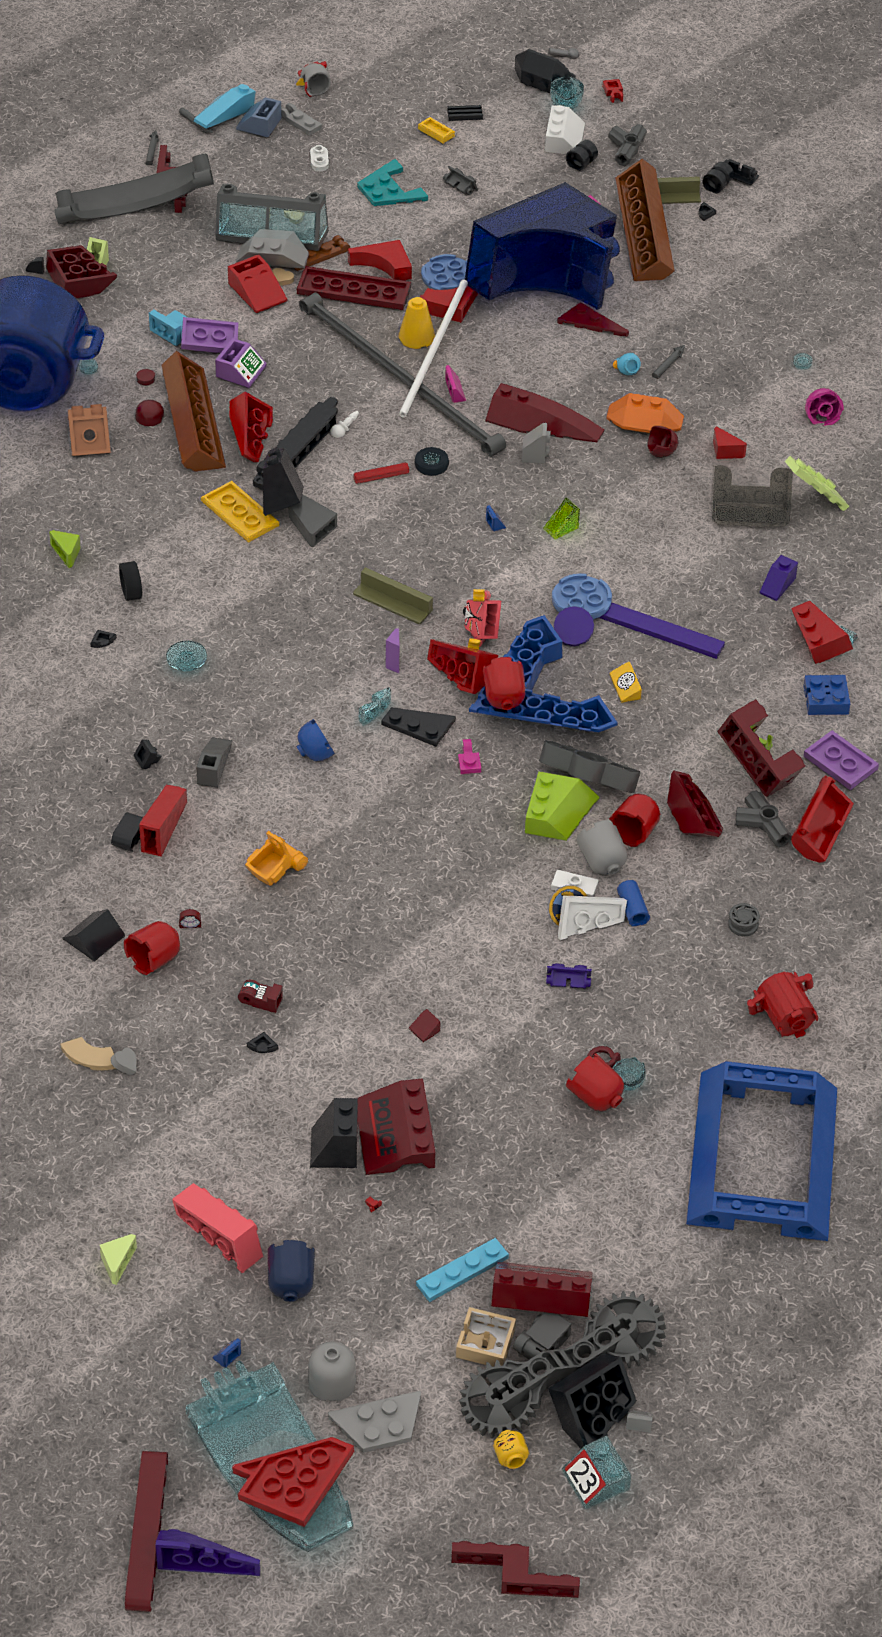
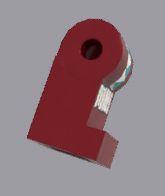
M249 979L244 982L238 994V1000L252 1007L276 1013L283 999V985L274 983L273 987Z

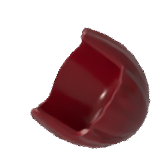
M653 426L647 442L650 454L655 457L672 455L679 444L677 434L667 427Z

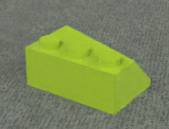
M538 771L526 814L525 833L567 841L578 827L579 822L588 814L590 808L600 797L579 778Z

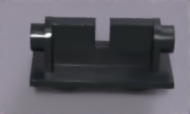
M732 159L724 161L733 169L734 177L732 179L752 185L759 178V175H757L758 171L754 167L743 164L742 168H740L739 162Z

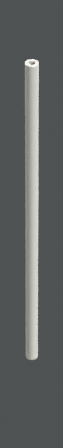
M461 280L399 412L401 417H406L467 287L468 282L466 280Z

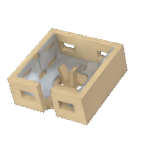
M469 1307L464 1321V1331H461L456 1346V1358L486 1365V1362H489L492 1367L495 1366L496 1360H499L500 1365L503 1366L515 1332L516 1318Z

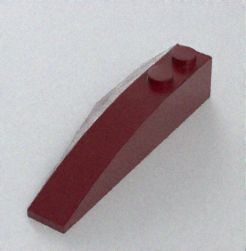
M503 383L494 392L485 419L486 422L522 433L530 432L542 423H547V431H550V435H555V437L559 438L572 437L574 440L598 442L605 429L588 418L556 401Z

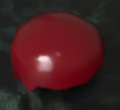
M144 400L137 405L135 419L140 425L155 426L162 422L164 408L161 403L155 400Z

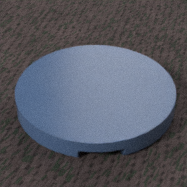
M452 254L432 257L421 269L423 282L435 290L457 288L461 280L469 282L475 276V268L469 260L465 261Z
M579 573L565 576L559 580V583L552 590V603L558 612L567 607H582L589 612L593 619H596L609 610L612 602V592L608 584L602 579L598 580L587 576V574Z

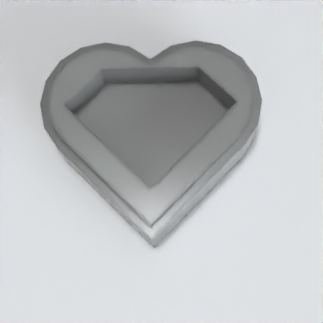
M126 1047L121 1051H117L111 1057V1063L114 1068L128 1075L136 1073L137 1058L132 1049Z

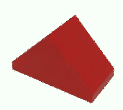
M717 426L714 428L713 445L716 459L745 457L746 442Z

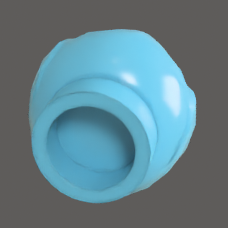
M626 353L613 362V367L619 369L624 375L636 374L641 366L639 357L634 353Z

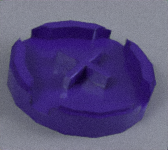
M567 607L556 616L554 630L561 638L563 644L579 646L588 642L592 637L594 631L593 618L582 607Z

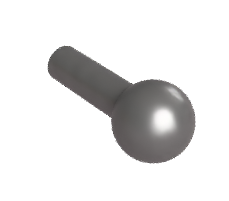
M549 48L548 55L576 59L579 57V51L575 48H571L568 51Z

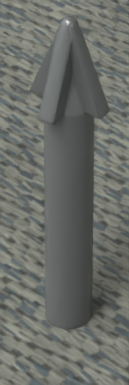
M185 108L179 109V113L201 128L202 132L213 133L210 127L206 129L195 123L194 118L196 116Z
M156 130L150 135L151 139L146 165L153 164L156 144L159 142Z
M685 345L673 348L674 352L652 373V377L658 379L678 357L681 358Z

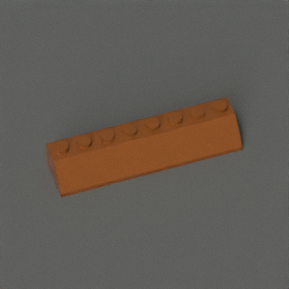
M640 159L615 177L634 281L663 280L675 272L657 173L656 168L644 159Z
M176 351L162 364V370L182 459L181 462L184 467L190 468L195 472L226 468L204 368Z

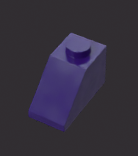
M780 555L772 564L760 594L777 601L796 579L798 562Z

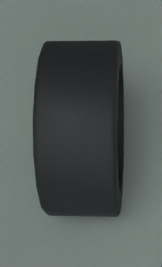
M135 561L120 563L119 576L125 600L141 599L143 592L137 563Z

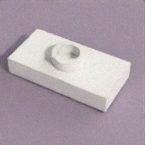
M557 870L551 884V890L556 891L565 885H574L581 888L587 894V897H594L599 880Z

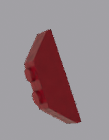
M674 770L671 773L667 804L679 825L680 831L686 835L690 834L698 837H719L723 827L707 797L692 782L693 779L689 774Z

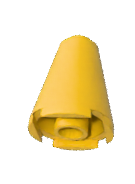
M420 297L409 300L398 335L401 343L412 349L428 347L435 338L427 302Z

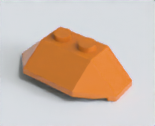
M629 393L610 404L607 419L621 429L650 433L653 426H664L677 432L681 430L684 415L668 399Z

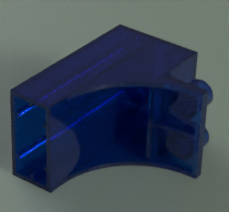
M564 182L474 220L464 280L468 282V287L489 301L513 292L546 291L575 298L598 310L602 308L605 290L614 284V276L609 267L611 259L618 256L620 252L619 243L613 237L617 215Z

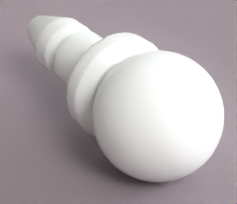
M359 412L351 413L343 422L339 421L338 424L332 426L330 434L336 438L343 437L345 431H349L348 426L356 420Z

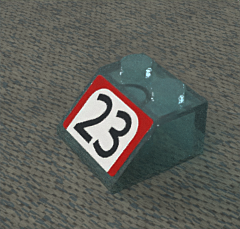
M607 1436L585 1445L562 1467L564 1475L585 1510L630 1490L631 1474Z

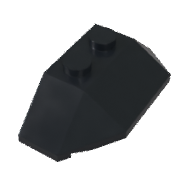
M527 49L515 56V71L520 82L526 86H531L550 94L573 91L575 89L576 76L558 59L531 49Z

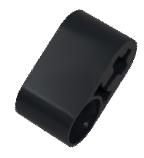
M126 812L112 834L111 845L133 852L131 849L140 840L139 824L143 817Z

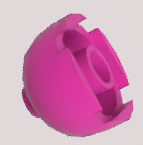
M829 388L816 389L810 393L805 402L806 415L813 424L825 423L823 426L833 425L840 419V415L844 410L842 399L835 391ZM816 415L826 416L827 420L824 422L817 420Z

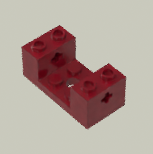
M755 699L731 713L717 732L763 795L768 797L792 783L803 770L805 764L793 749L776 760L772 758L770 751L763 746L758 735L755 733L768 717L765 708Z

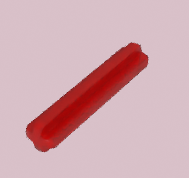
M405 462L355 472L353 479L358 484L408 474L409 466Z

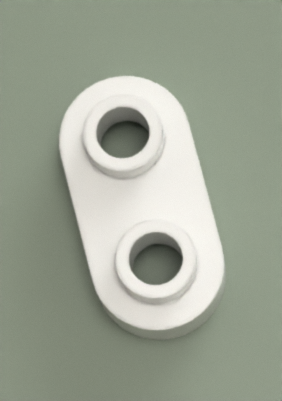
M316 145L311 148L312 169L319 172L327 170L329 167L327 148L322 145Z

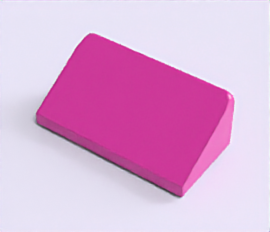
M446 365L445 381L452 402L466 401L459 377L449 365Z

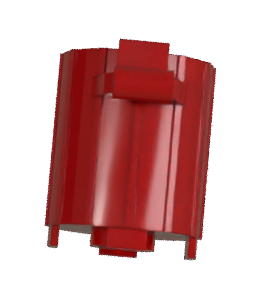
M785 971L773 974L764 980L757 991L753 990L754 998L747 1001L749 1014L755 1015L766 1011L782 1037L794 1034L796 1038L806 1035L804 1030L809 1028L815 1020L818 1021L817 1012L805 994V991L814 987L812 975L807 973L798 977L796 972L790 973Z

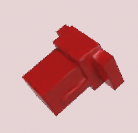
M371 1196L365 1200L371 1213L382 1205L381 1200H374Z

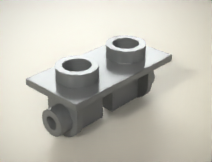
M448 166L450 172L443 176L445 183L453 188L456 187L458 191L465 195H471L473 189L478 191L476 180L472 176H466L460 169Z

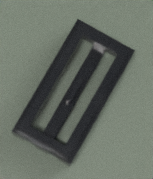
M482 105L447 106L449 121L483 120Z

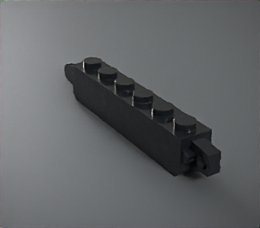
M330 397L323 403L318 402L275 447L279 449L285 447L295 468L330 432L331 427L336 425V415L338 413V408L336 407L338 404L337 398ZM265 459L258 463L256 468L257 475L253 479V486L260 490H263Z

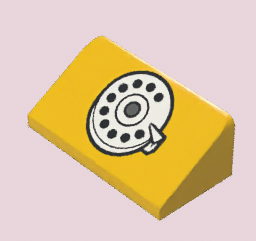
M630 662L621 665L609 673L621 703L641 699L642 689Z

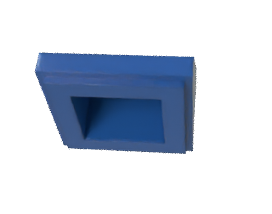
M488 505L486 507V521L492 531L505 529L506 526L499 515Z
M237 1338L229 1342L212 1358L222 1367L226 1368L241 1355V1340Z

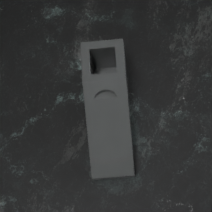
M215 737L210 739L202 750L196 767L198 785L218 788L232 746V740Z

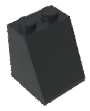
M285 447L280 449L273 448L266 455L263 467V513L265 516L301 502L304 486Z
M334 1098L311 1128L310 1168H357L358 1098Z

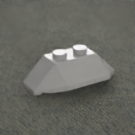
M259 229L240 247L236 263L259 254L269 266L305 269L309 252L294 231Z

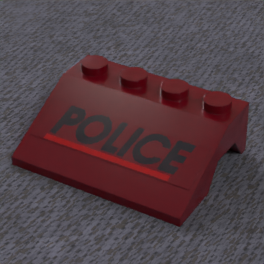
M423 1078L401 1080L358 1097V1127L366 1175L395 1172L402 1165L422 1163L428 1168H435L436 1152Z
M497 1262L491 1307L588 1317L593 1272Z

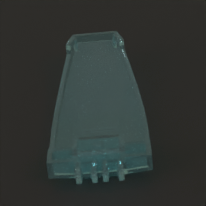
M238 1361L235 1364L241 1377L235 1379L231 1370L226 1367L222 1372L227 1383L220 1372L214 1373L215 1382L219 1386L215 1390H213L206 1378L202 1379L201 1385L206 1396L186 1405L185 1413L215 1465L237 1495L247 1479L233 1474V1465L316 1441L307 1422L287 1390L285 1381L274 1362L255 1372L251 1371L248 1373L244 1364ZM337 1481L334 1482L305 1527L245 1503L269 1527L306 1552H310L353 1529L348 1500H344Z

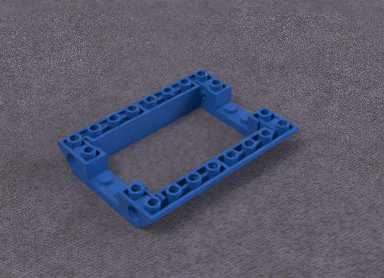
M728 1061L701 1072L686 1224L733 1230L735 1219L781 1225V1236L828 1241L837 1087L815 1071ZM746 1088L791 1093L790 1104L813 1105L807 1202L714 1192L723 1094L731 1095V1097L745 1098Z

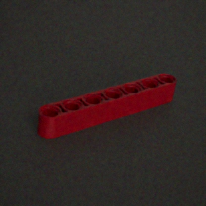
M142 1451L125 1593V1611H152L153 1579L156 1576L157 1567L156 1539L161 1530V1509H163L164 1503L163 1487L166 1485L168 1452Z

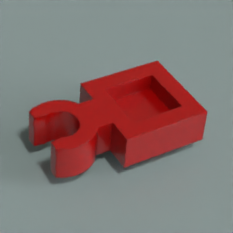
M604 80L602 87L606 96H610V101L614 103L615 98H618L623 102L624 94L620 80Z

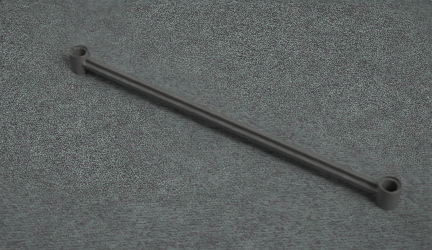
M313 293L299 301L300 310L305 311L306 315L314 312L410 388L412 387L415 377L323 307V300L318 293ZM421 383L417 393L481 442L482 451L488 453L489 457L506 448V441L501 434L496 433L490 436Z

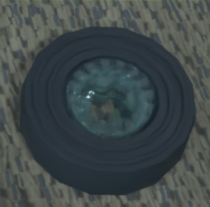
M426 447L417 452L415 456V467L424 475H440L449 466L448 454L440 448Z

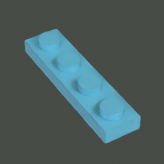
M494 1238L417 1280L416 1286L426 1299L431 1302L496 1266L497 1262L509 1259V1254L499 1241Z

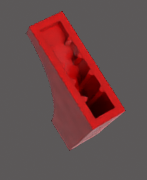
M400 240L348 248V263L350 266H371L386 272L392 279L403 281L412 279V265Z
M473 276L468 282L453 314L452 321L460 323L463 321L480 291L481 277ZM458 287L448 290L427 288L424 294L420 295V298L427 302L430 315L444 318Z

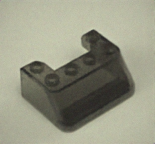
M713 465L711 488L713 521L718 525L785 527L789 523L791 515L793 471L790 468L774 469L770 475V487L731 485L732 473L727 466Z

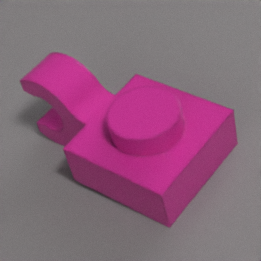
M463 739V754H458L460 774L481 773L479 752H472L471 739Z

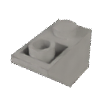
M542 423L523 436L522 462L545 463V457H549L550 446L546 445V442L550 443V431H547V423Z

